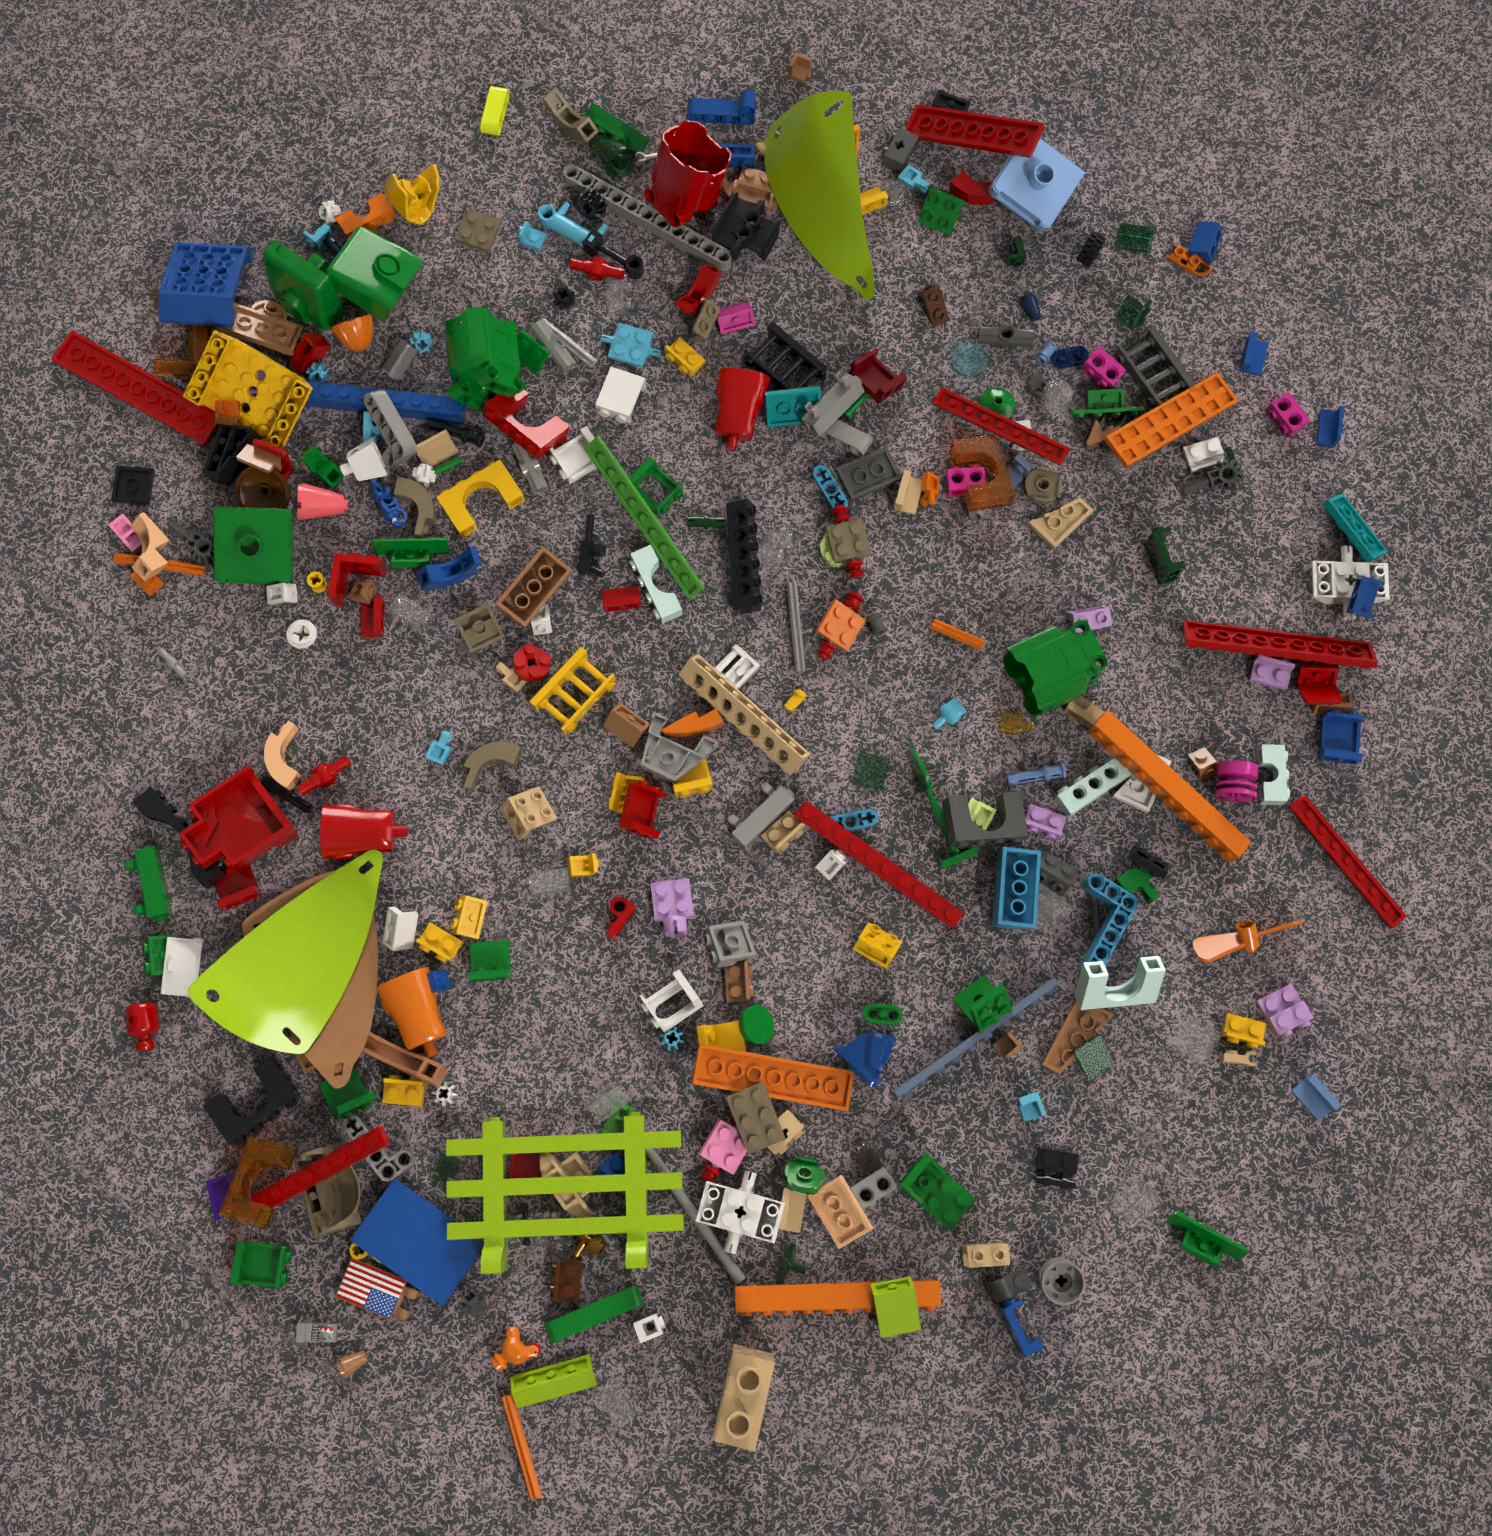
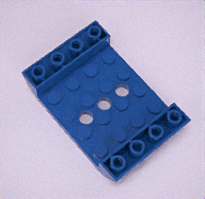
M175 242L158 292L159 323L233 327L237 315L234 307L235 296L245 263H252L255 248Z

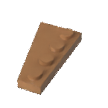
M1075 1000L1041 1065L1060 1075L1114 1014L1103 1008L1080 1010Z

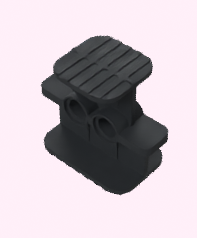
M734 191L713 228L712 241L732 250L731 259L733 260L738 258L742 249L747 248L761 254V259L765 261L778 239L780 220L776 219L775 222L761 217L765 207L764 200L760 199L757 205H754L739 198L738 192Z

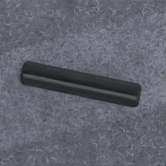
M265 776L261 781L263 787L301 811L308 813L311 810L312 805L271 778Z

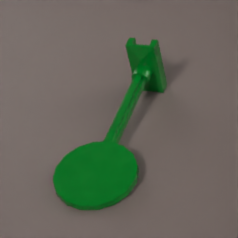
M911 747L907 750L911 768L922 790L928 795L929 804L949 846L944 814L937 799L932 794V785L926 768L918 753ZM949 846L950 856L939 861L938 865L940 869H945L975 856L979 852L977 847L961 850L956 846Z

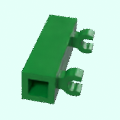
M155 846L135 850L136 860L125 861L124 867L129 872L138 869L145 904L134 906V915L142 916L147 914L148 918L155 920V922L166 921L167 917L173 916L160 850Z

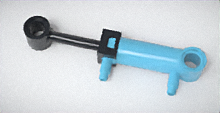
M565 202L558 212L549 204L542 205L539 208L538 216L543 228L551 229L582 247L584 252L593 257L600 251L624 265L626 274L630 279L635 280L643 276L644 267L641 257L631 255L626 259L604 246L603 234L607 229L606 224H602L597 231L593 229L591 231L587 230L564 216L570 207L568 202Z

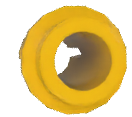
M799 688L793 691L794 694L784 704V708L791 713H794L799 704L806 700L805 697L807 695Z

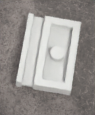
M1218 437L1182 448L1191 473L1217 466L1216 462L1221 461L1223 463L1225 458Z

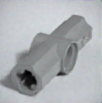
M544 319L535 322L531 330L541 344L551 351L548 357L555 361L563 373L572 369L576 361L565 348L564 340L552 331Z
M514 443L512 449L519 462L520 470L524 478L527 479L533 494L540 495L544 493L548 486L541 473L542 470L538 460L520 445Z

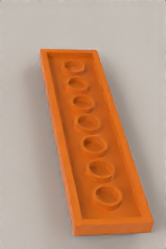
M698 1044L691 1084L738 1092L764 1082L770 1098L849 1111L854 1073L845 1069Z

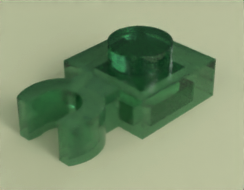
M441 1153L434 1171L439 1174V1177L433 1181L432 1187L436 1188L438 1182L442 1181L444 1183L442 1191H446L448 1177L455 1178L461 1159Z

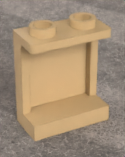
M1007 1243L961 1245L963 1266L975 1268L1010 1265L1009 1245Z

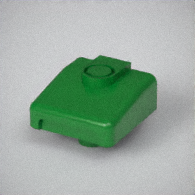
M357 227L328 266L325 273L331 278L339 294L385 323L419 273L424 261L392 241L364 227Z
M273 240L264 250L263 257L269 287L274 297L281 302L288 314L304 325L311 322L323 331L331 330V327L343 316L345 309L331 278L325 273L329 264L315 253L306 261L279 241Z
M213 507L214 578L217 582L288 584L293 580L294 509Z

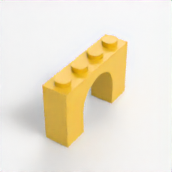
M500 459L490 462L483 470L475 471L471 477L458 481L454 487L449 490H443L436 497L461 538L478 529L466 509L467 498L473 491L479 488L493 489L500 495L509 510L525 501L523 493Z

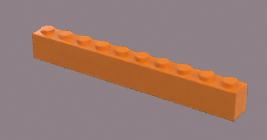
M1109 710L1103 713L1088 729L1087 732L1095 741H1098L1123 767L1134 774L1137 780L1147 786L1151 793L1160 798L1165 806L1172 809L1179 819L1185 821L1224 860H1227L1229 863L1233 862L1250 845L1251 841Z
M912 1280L917 1307H924L925 1311L937 1310L936 1306H941L940 1280ZM884 1281L735 1286V1310L740 1312V1316H752V1312H760V1315H773V1311H781V1315H792L793 1311L801 1310V1314H814L813 1310H822V1314L834 1313V1309H842V1313H854V1309H863V1312H875L870 1284Z

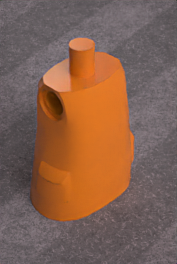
M424 967L379 985L376 990L381 998L380 1002L385 1012L391 1016L398 1026L407 1050L412 1051L423 1047L426 1057L432 1058L438 1055L434 1042L447 1036L437 1004L436 997L438 992L431 993L427 973L430 972L429 967Z

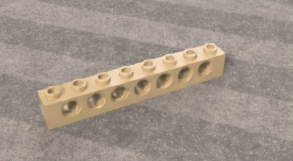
M699 654L691 657L678 674L687 685L696 690L700 697L705 698L712 708L717 709L723 714L724 718L728 722L733 723L741 734L746 735L756 747L766 753L769 759L775 761L785 773L792 775L798 771L810 756L807 750Z

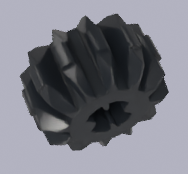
M587 189L578 196L576 205L579 207L578 212L583 213V217L587 216L589 221H596L605 214L608 205L604 202L606 198H602L601 192L597 193L595 189Z

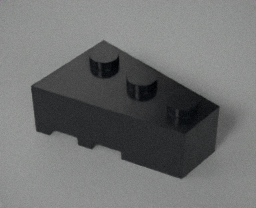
M220 423L202 474L214 483L230 485L245 464L237 461L236 456L247 444L254 446L252 443L254 438L260 440L262 437L251 427Z

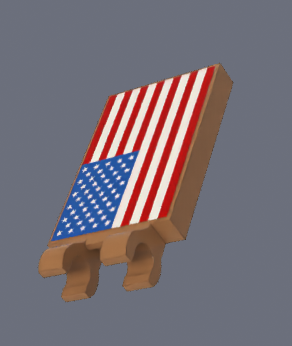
M351 1257L335 1297L390 1320H393L394 1315L406 1320L409 1318L411 1311L400 1307L403 1298L406 1296L413 1300L417 1299L419 1291L408 1287V1281L402 1277Z

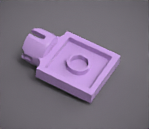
M689 878L651 883L655 922L663 923L664 933L667 937H675L674 927H677L679 937L687 933L686 921L688 918L694 917Z

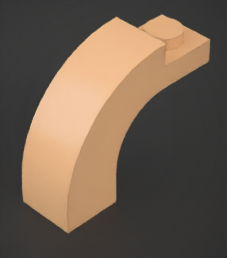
M288 720L279 729L278 736L270 733L265 744L264 760L270 775L280 785L292 791L302 775L289 767L285 761V750L299 730L295 724Z

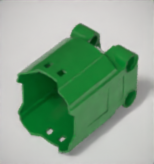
M472 307L466 308L461 315L452 320L445 321L448 372L452 378V384L447 387V392L451 399L479 411H484L485 403L497 394L512 397L524 391V381L519 377L520 363L516 324L512 320L505 322L494 317L487 308Z
M1084 620L1076 621L1072 628L1066 631L1057 627L1048 628L1009 646L1003 656L1005 669L1010 677L1017 679L1026 696L1024 706L1033 717L1042 715L1085 695L1087 687L1097 681L1108 663L1099 641L1094 636L1089 624ZM1075 628L1082 629L1084 634L1077 633ZM1095 661L1101 664V668L1097 667Z

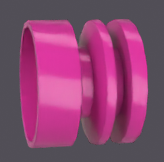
M1236 760L1217 763L1216 778L1223 781L1216 783V788L1218 789L1215 793L1216 798L1229 802H1250L1257 799V793L1255 792L1257 785L1251 783L1258 779L1257 764Z

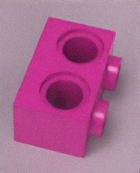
M1100 346L1080 366L1084 374L1093 378L1102 389H1110L1126 371L1123 366ZM1092 361H1095L1098 367L1094 366ZM1106 373L1110 374L1111 379L1107 377Z
M1289 391L1272 401L1266 409L1269 418L1276 422L1279 431L1285 434L1287 438L1305 428L1310 421V418Z
M974 465L968 468L952 467L947 469L945 475L947 497L978 495L979 492L985 493L984 467ZM975 477L979 481L973 482L970 478ZM952 479H958L960 483H954Z

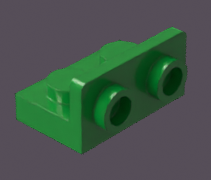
M173 935L148 936L145 942L142 943L143 954H146L147 960L144 962V973L148 974V978L163 976L167 937H173Z

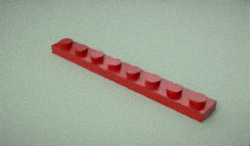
M943 387L933 401L935 406L1059 466L1062 465L1070 452L1069 447Z
M1305 794L1288 807L1389 929H1392L1407 917Z
M378 1126L250 1196L257 1216L272 1210L389 1146L390 1142L384 1127Z

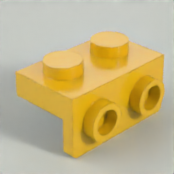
M617 772L613 780L609 810L622 814L629 783H637L638 780L645 781V778L626 776Z

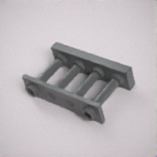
M1155 326L1148 329L1145 341L1127 351L1121 345L1115 353L1116 361L1126 369L1145 396L1147 405L1150 408L1158 407L1162 404L1161 400L1176 391L1183 390L1184 392L1196 384ZM1147 347H1152L1156 354L1135 365L1130 357ZM1158 361H1162L1166 369L1146 380L1141 371ZM1169 375L1173 376L1176 380L1174 385L1158 394L1154 392L1151 385Z

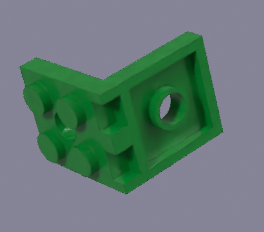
M982 976L952 998L980 1034L984 1033L983 1029L992 1023L993 1025L998 1023L1001 1016L1008 1012H1013L1006 988L1002 984L994 988L985 976Z

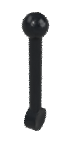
M522 1203L520 1208L523 1210V1220H527L529 1206L527 1203ZM525 1237L523 1240L525 1246L531 1244L529 1237Z

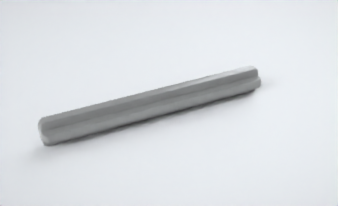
M789 582L787 583L794 664L795 671L800 673L805 672V659L797 583Z

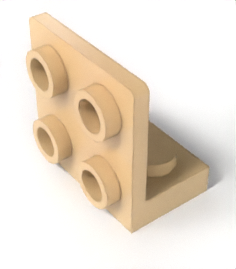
M540 787L511 796L500 807L518 840L525 838L531 830L557 819Z

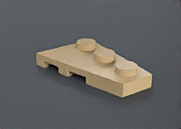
M1079 498L1060 507V509L1046 513L1036 520L1029 521L1027 525L1055 549L1094 510Z

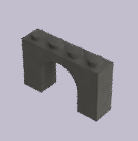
M1021 791L1003 792L996 797L999 825L994 831L983 830L974 824L969 812L967 795L948 796L942 801L949 846L965 848L968 845L982 847L988 843H993V846L1003 845L1004 842H1011L1013 845L1022 843V840L1029 835Z

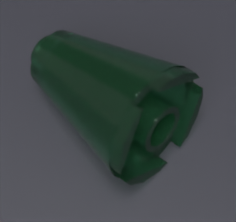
M600 133L594 135L589 141L590 149L612 179H622L632 170L633 159L636 160V152L633 148Z

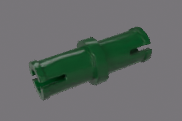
M704 514V516H687V527H704V529H708V527L725 528V516H708V514Z

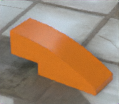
M717 709L701 717L695 711L663 728L662 732L664 737H691L714 731L724 726V723Z

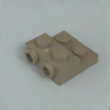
M483 601L473 605V610L467 612L464 609L456 613L457 617L454 618L471 653L505 637L488 602L485 604Z

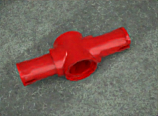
M592 257L591 260L587 259V261L574 258L570 260L569 269L585 272L592 280L601 281L603 278H607V276L623 280L624 268L609 266L606 260L601 257Z
M346 755L332 764L322 763L311 771L312 775H310L308 780L296 788L302 796L316 787L327 788L337 780L336 777L339 772L352 764Z

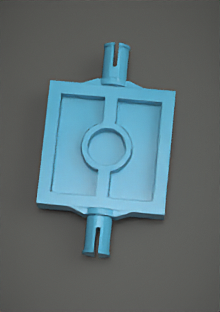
M618 323L613 337L605 334L601 335L600 341L609 343L611 346L608 354L609 359L643 368L649 355L660 358L661 350L651 348L653 332Z

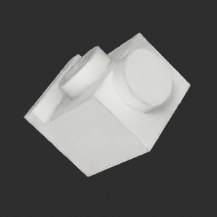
M657 1313L633 1323L640 1343L664 1334L663 1329L666 1328L663 1317H658ZM653 1323L655 1326L654 1330H648L647 1324Z

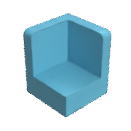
M1038 1092L1016 1099L1024 1121L1046 1115Z

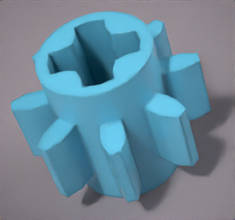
M423 329L417 333L413 332L414 338L409 339L410 343L413 344L412 346L420 354L424 351L429 352V345H433V341L429 340L431 338L430 333L425 334Z
M313 362L306 371L310 374L307 380L325 383V380H329L330 377L327 374L329 367H325L323 362L320 364Z
M674 1027L673 1031L668 1030L665 1035L660 1034L665 1040L661 1045L667 1044L668 1051L671 1050V1047H675L678 1051L677 1045L679 1043L684 1044V1041L680 1040L683 1032L678 1034L676 1032L677 1027ZM675 1034V1038L678 1039L677 1042L673 1041L672 1044H669L667 1037Z

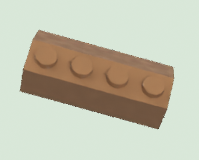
M542 546L495 603V608L508 619L526 628L571 573L572 569Z

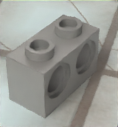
M885 1167L878 1169L850 1187L862 1210L866 1208L867 1211L877 1206L876 1201L883 1197L886 1200L895 1194L893 1190L897 1188ZM881 1178L888 1182V1187L883 1191L877 1187V1182ZM863 1189H867L871 1193L868 1201H863L860 1198V1192Z

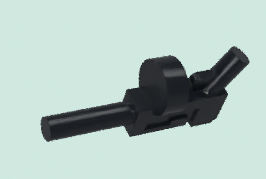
M587 515L585 540H582L580 543L579 562H577L576 570L580 574L593 573L602 578L605 575V571L598 568V560H594V557L606 556V546L595 544L592 541L595 516Z

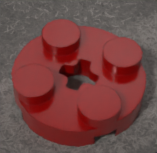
M526 644L518 649L512 660L514 673L520 679L527 682L543 680L550 669V656L544 650L532 644ZM528 661H533L536 666H528Z

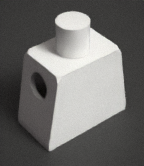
M374 438L350 450L347 453L348 463L340 465L344 476L354 473L358 481L383 477L388 473V468L383 462L382 455Z

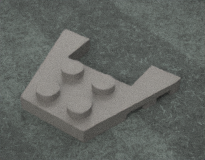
M653 712L641 766L643 769L676 784L717 749L719 742L703 735L694 751L661 736L663 733L662 729L669 723V718Z

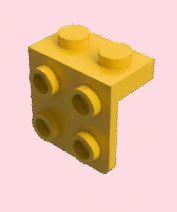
M706 758L676 784L672 783L675 797L686 798L691 796V794H704L713 789Z

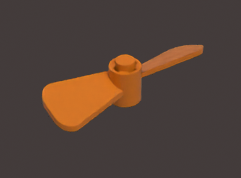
M1243 921L1236 925L1237 932L1196 938L1193 941V949L1198 959L1205 963L1215 961L1238 949L1245 950V952H1254L1260 946V936L1303 924V921H1294L1257 932L1254 921Z

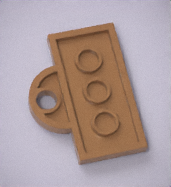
M263 300L256 302L249 308L234 303L237 314L233 327L221 326V333L293 356L304 326L287 321L286 310L280 304ZM267 309H273L275 312H269Z

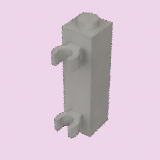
M839 371L835 375L838 382L814 406L810 401L804 406L807 413L801 419L808 431L821 437L865 392L861 385L862 381L857 376H852L848 373L843 376L842 372Z
M766 782L761 786V791L769 798L746 820L741 822L734 814L728 818V822L735 828L731 835L744 850L795 802V795L789 788H784L781 785L774 791Z

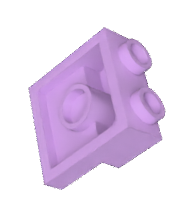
M1292 983L1255 1001L1275 1037L1281 1035L1284 1038L1293 1033V1028L1298 1026L1299 1029L1310 1025L1309 1020L1313 1019L1304 1000L1301 1001Z

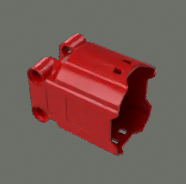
M684 120L679 125L673 126L667 131L664 130L651 175L653 186L644 191L646 201L675 228L689 222L694 211L704 214L717 206V200L730 164L731 152L727 147L721 148L707 134L706 127L696 121Z

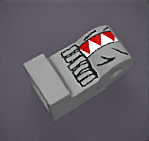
M297 1323L296 1343L335 1342L337 1339L336 1323Z

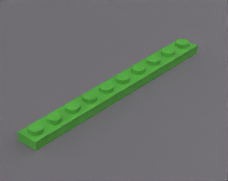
M600 436L595 437L584 447L585 451L687 598L692 599L705 588L604 441Z

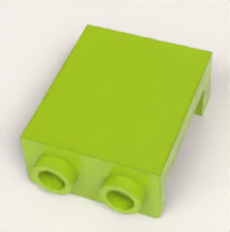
M911 1276L870 1284L874 1298L877 1326L881 1338L921 1330L915 1288Z

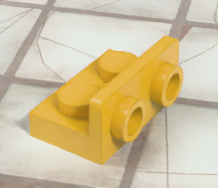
M681 337L671 346L666 345L664 347L666 359L670 363L674 362L678 366L679 371L684 375L687 374L689 377H692L706 364V360Z
M467 895L460 896L455 903V910H457L455 918L452 919L450 924L451 934L479 939L488 901Z
M430 922L420 939L417 938L416 940L420 944L418 948L426 953H429L431 950L436 953L435 958L444 963L447 960L452 962L464 943Z
M1226 1013L1221 1037L1227 1038L1226 1041L1239 1044L1240 1041L1246 1043V1047L1258 1049V1046H1265L1263 1038L1266 1023Z
M389 1075V1079L383 1078L385 1085L382 1103L423 1107L425 1082H421V1080L414 1077H409V1080H401V1076Z

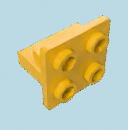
M867 923L852 950L887 969L902 941L895 935L881 930L878 925Z

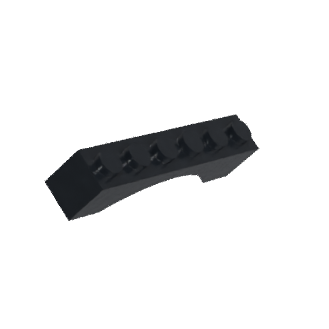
M149 787L132 801L143 816L152 821L168 824L178 833L189 826V823L183 817L179 818L177 816L178 810L171 803H166L164 799L167 797L159 789L156 791ZM188 849L190 857L193 855V853L190 849ZM190 857V872L208 890L226 875L223 870L225 866L220 860L204 869L201 864L197 866Z

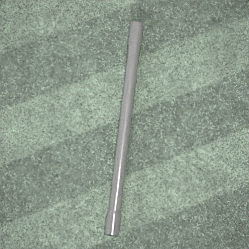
M647 1148V1157L658 1173H669V1169L655 1149ZM670 1189L720 1259L734 1283L737 1285L746 1278L729 1254L723 1251L724 1247L707 1224L696 1222L698 1210L684 1190Z

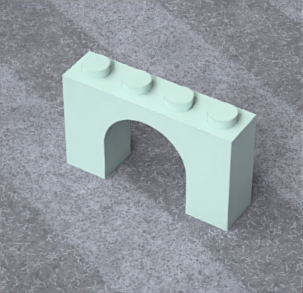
M1159 956L1141 957L1136 972L1129 981L1119 986L1108 987L1106 984L1109 975L1103 962L1083 963L1074 996L1080 1010L1156 1003L1166 970Z

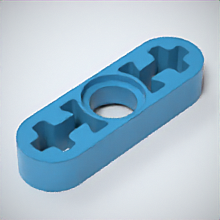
M824 465L816 466L813 470V479L832 511L836 506V496L839 503H843L845 507H848V501L829 469ZM819 471H820L821 473H824V472H825V474H824V479L826 480V482H824V484H823V481H824L823 478H822L821 476H818V472H819ZM833 486L836 491L833 494H828L825 488Z
M872 809L830 816V818L837 823L840 822L838 819L842 818V826L848 831L873 827L878 821V814ZM867 813H870V816H874L875 819H872V823L864 820L861 822L862 825L859 826L857 815H861L860 819L865 818ZM853 817L856 820V825L853 827L846 826L845 819Z

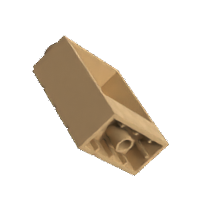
M733 1344L714 1425L713 1441L755 1452L775 1366L773 1353Z

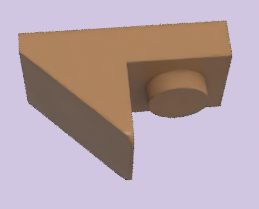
M1096 420L1085 446L1086 451L1105 444L1104 438L1121 428L1120 425L1117 427L1109 426L1102 432Z

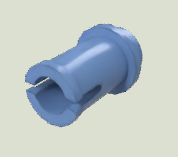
M1049 341L1043 350L1037 353L1036 360L1038 363L1044 365L1050 361V357L1058 349L1056 344L1050 349L1054 342Z

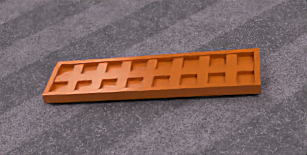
M1217 372L1107 435L1104 441L1126 469L1234 406L1239 400Z

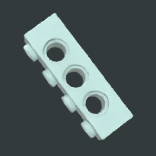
M1112 755L1104 761L1105 765L1100 768L1098 765L1088 771L1089 775L1085 778L1080 776L1073 781L1074 785L1071 787L1064 786L1057 791L1059 795H1057L1055 800L1066 816L1070 817L1133 774L1123 767ZM1104 771H1110L1113 774V778L1106 777ZM1089 781L1096 782L1097 788H1091ZM1073 791H1079L1082 798H1075Z

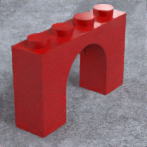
M525 390L512 397L498 394L486 402L483 416L537 460L548 453L551 447H556L567 438L570 426L557 416H554L539 427L524 426L513 417V414L526 405L528 393Z

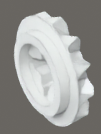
M297 620L288 627L286 633L287 640L292 647L299 650L302 648L307 649L310 645L314 644L317 638V629L308 620ZM304 630L305 634H307L308 636H304L300 640V637L296 634H300Z

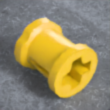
M314 571L307 576V583L314 592L321 593L327 589L328 584L320 572Z

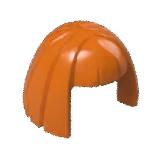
M370 314L351 319V321H345L332 326L331 329L344 347L353 352H361L366 350L372 342L374 333L373 316Z

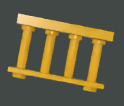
M582 647L530 700L531 706L536 711L544 708L563 724L561 731L564 735L568 732H573L577 727L576 723L606 691H611L616 684V678L613 673L606 678L587 661V651ZM578 667H583L602 683L595 692L575 676L574 671ZM566 680H570L589 697L582 706L562 689L561 685ZM553 694H557L576 711L570 719L566 718L549 703L548 699Z

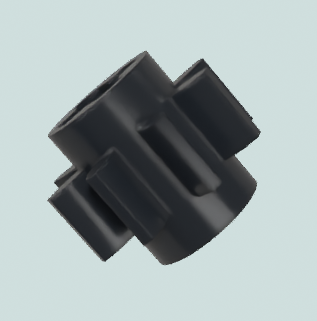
M559 287L557 293H553L555 298L554 305H559L561 311L563 309L570 310L571 304H575L574 291L570 292L568 287Z

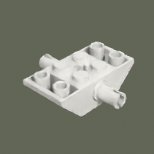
M1346 545L1340 547L1341 562L1312 561V588L1314 599L1324 604L1343 605V620L1349 618L1348 621L1356 619L1355 615L1346 613L1357 576H1365L1385 582L1384 586H1379L1374 603L1390 599L1388 563L1353 562V547L1349 545L1347 549Z
M746 1170L744 1171L741 1188H738V1190L706 1181L696 1222L727 1230L728 1237L723 1251L729 1252L730 1246L733 1244L732 1254L737 1253L740 1236L743 1235L775 1244L785 1205L784 1202L755 1195L752 1190L757 1173L752 1172L751 1178L748 1180L750 1171ZM740 1206H743V1210L746 1211V1215H742L741 1218H738L737 1213H735V1209H739Z

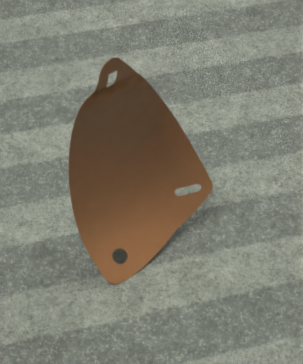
M336 870L308 879L258 908L243 921L242 929L244 935L246 936L254 930V924L264 922L290 901ZM374 912L362 953L338 1005L311 1047L303 1053L334 1088H342L348 1083L353 1065L365 1047L372 1024L378 980V942ZM286 1027L294 1042L299 1045L301 1040ZM343 1063L342 1075L334 1076L336 1064Z

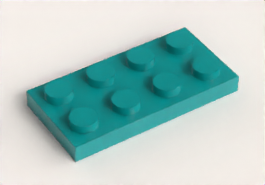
M1343 493L1327 499L1323 503L1326 513L1334 518L1337 527L1344 531L1348 541L1357 548L1363 560L1369 563L1388 552Z

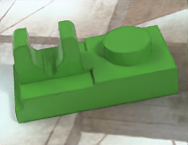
M617 1101L601 1134L624 1133V1116H629L628 1112H635L636 1109Z

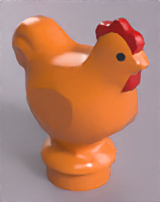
M512 1326L506 1330V1339L502 1344V1353H494L490 1360L494 1367L501 1372L507 1369V1363L509 1362L521 1364L527 1359L538 1357V1353L541 1352L540 1345L533 1342L532 1345L525 1346L520 1340L518 1328Z

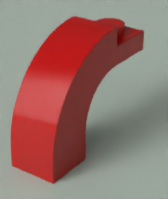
M963 170L950 182L949 191L956 197L965 200L966 203L988 205L997 202L989 194V187L993 181L986 183L978 182Z
M708 263L702 265L691 289L684 296L677 298L675 305L682 312L694 317L697 316L704 301L710 299L714 293L723 271Z

